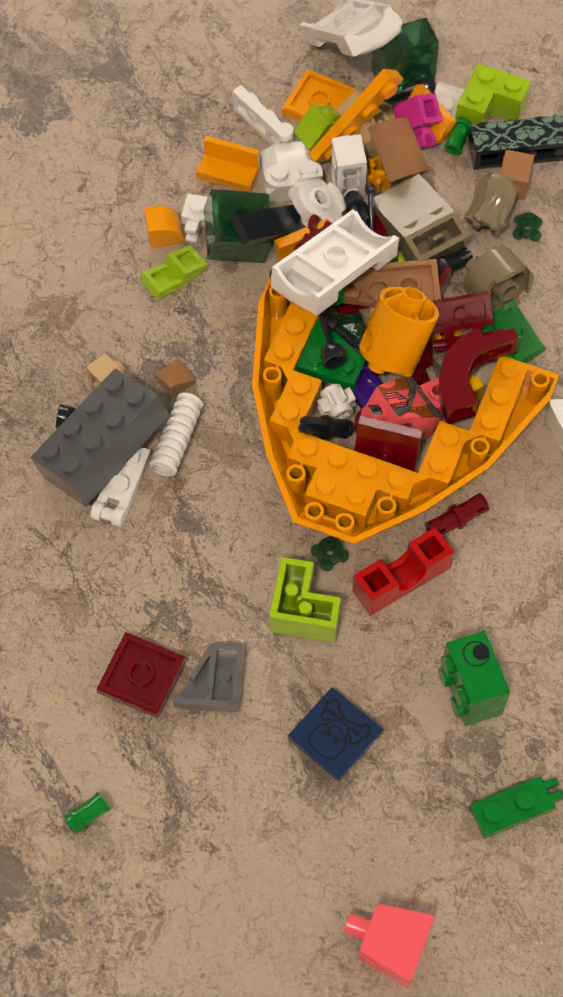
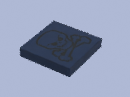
M332 687L288 734V740L340 782L383 734V729Z

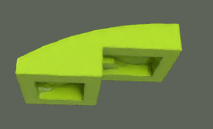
M191 245L167 254L165 263L142 272L140 281L159 300L180 289L207 269L208 263Z

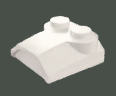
M302 141L273 144L260 152L267 202L291 200L288 196L289 189L305 173H318L322 175L320 180H323V170L320 162H315L308 153L311 150Z

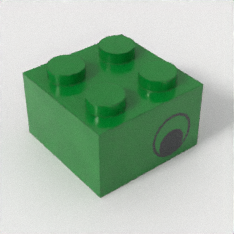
M485 630L447 642L444 655L441 656L442 664L438 672L443 686H449L453 698L450 699L455 716L457 718L461 717L466 727L502 715L510 690Z

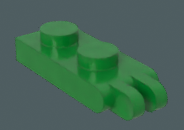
M537 777L470 804L469 809L483 840L556 809L554 803L563 800V790L552 794L548 792L560 785L557 778L544 782L542 777Z

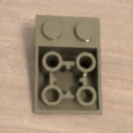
M420 174L373 197L374 211L388 234L399 238L398 250H401L405 261L438 260L442 255L446 257L463 248L470 237L455 210Z

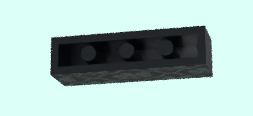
M563 115L471 124L468 146L473 170L502 167L506 150L534 155L533 164L563 161Z

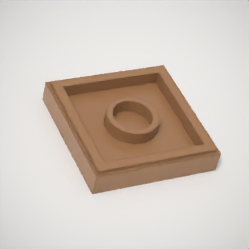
M407 116L377 123L368 128L390 183L429 170Z

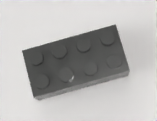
M114 369L30 458L46 480L84 506H87L167 420L169 414L158 394L119 370Z

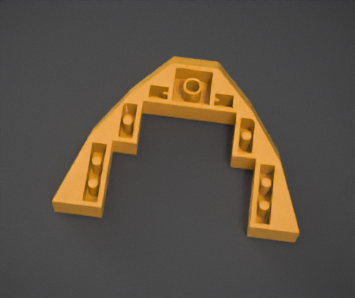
M269 278L258 301L252 388L267 459L293 523L352 544H356L423 513L489 469L550 401L555 392L559 374L505 356L498 358L470 431L439 421L420 470L417 473L317 437L300 433L298 430L300 419L304 416L313 417L318 406L317 400L321 399L322 380L296 371V365L319 317L297 306L272 289L271 278Z

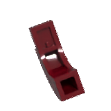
M478 327L459 338L448 350L441 364L439 374V403L446 423L453 424L476 415L478 401L469 379L480 365L517 351L518 336L514 328L507 330L498 329L491 332L487 337H483Z

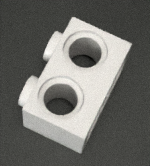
M361 134L332 138V183L339 189L343 198L347 192L353 190L358 191L359 195L365 198L364 188L366 186L367 160Z

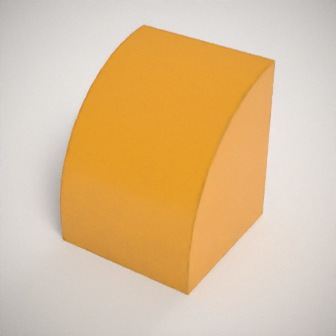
M164 206L144 208L151 248L185 243L181 219L175 210Z

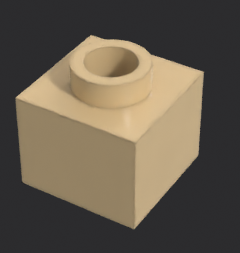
M106 353L86 367L89 383L95 389L114 369L119 370L125 375L127 371L118 360L113 361Z

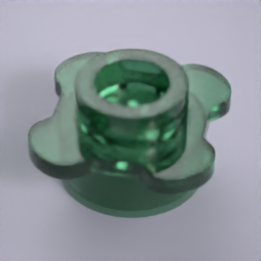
M525 212L514 217L516 227L512 235L515 239H531L534 242L541 239L542 234L539 230L543 221L540 217L531 212Z
M332 536L323 538L318 544H314L311 547V555L317 557L321 563L320 568L323 571H331L334 565L339 562L344 563L349 558L348 551L343 549L339 539ZM331 551L333 554L329 556L327 552Z

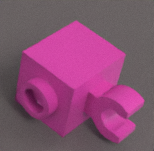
M436 93L416 95L392 106L395 119L408 117L420 148H429L437 144L436 137L430 130V126L443 121Z

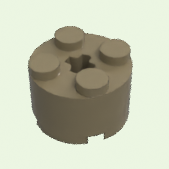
M499 243L482 256H475L468 261L465 267L468 272L464 278L463 287L467 294L489 291L492 313H494L511 300H514L518 305L521 302L518 297L522 292L525 291L528 294L534 275L505 245Z

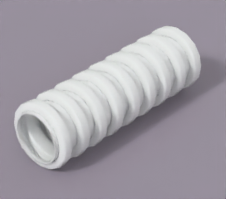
M180 393L177 396V401L173 405L170 418L167 420V426L163 430L164 434L161 435L160 442L156 447L157 450L153 454L154 459L150 461V467L153 471L162 476L169 477L177 473L180 459L184 455L183 451L187 448L190 435L194 431L193 427L196 425L197 418L200 416V410L204 406L202 400L191 393Z

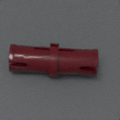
M478 493L457 506L453 504L440 516L425 522L426 531L428 532L436 527L440 534L444 536L456 528L462 529L466 527L467 522L489 511L488 502L481 493Z

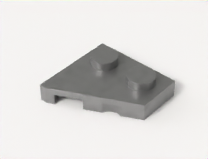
M211 643L203 654L201 663L195 666L189 675V681L181 693L175 696L173 701L174 708L239 712L245 646L241 644Z

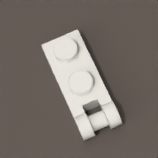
M242 85L232 91L233 110L271 145L294 142L292 139L294 136L293 126L289 123H281L276 114L270 109L267 110L254 93H249Z
M141 447L102 488L92 506L91 519L97 521L105 519L111 521V524L114 526H123L152 456L150 449ZM112 503L118 505V507L113 509L109 508L108 505Z

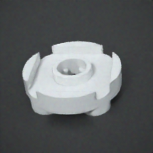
M314 172L303 174L288 191V196L293 201L297 212L301 216V221L306 227H308L309 218L313 214L321 218L320 221L328 218L333 224L343 217L342 212L345 210L344 198L336 185L331 181L326 184L323 180H320L322 175Z

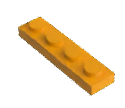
M383 69L308 153L315 162H331L332 138L359 134V128L365 121L372 119L378 113V107L381 103L391 98L397 92V86L403 80L398 71Z

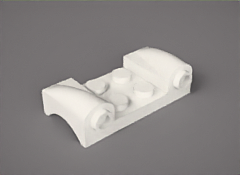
M338 0L332 13L315 24L302 22L299 24V27L309 45L320 47L329 42L337 43L342 54L355 57L375 51L389 43L401 32L402 21L399 15L393 11L391 5L368 0Z
M351 210L274 265L271 274V288L292 303L317 316L337 301L338 291L370 267L378 271L397 256L399 238L395 235L385 237L374 233L365 225L358 212Z

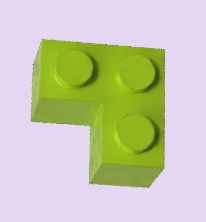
M478 63L457 103L455 119L457 117H465L472 124L487 122L490 115L505 120H519L527 104L531 81Z
M281 557L269 616L270 632L335 643L341 598L311 593L314 562Z

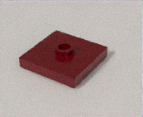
M360 415L354 451L415 472L423 430Z
M125 632L96 691L100 695L158 719L186 662V657Z

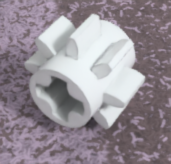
M333 384L321 391V399L317 400L319 404L317 407L321 415H330L334 419H348L354 413L352 408L356 406V398L350 387L343 390L340 384Z

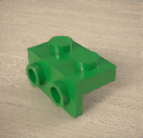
M511 300L492 313L494 324L482 326V332L514 328L518 336L517 351L505 357L527 363L546 350L514 300Z

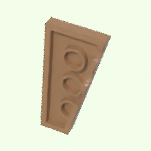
M437 259L387 263L378 271L370 267L343 288L345 294L342 303L375 307L381 292L388 287H412L420 290L431 301L441 299Z

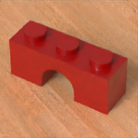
M435 527L409 542L405 553L394 562L385 565L380 559L353 575L352 591L367 613L372 616L449 570L452 565L454 551Z

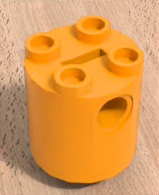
M388 287L381 292L359 345L360 353L369 362L368 367L373 372L378 374L390 372L405 377L413 375L439 317L438 308L420 290L412 287Z

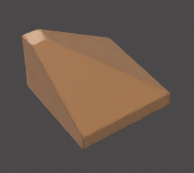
M180 359L154 374V377L171 398L197 382Z

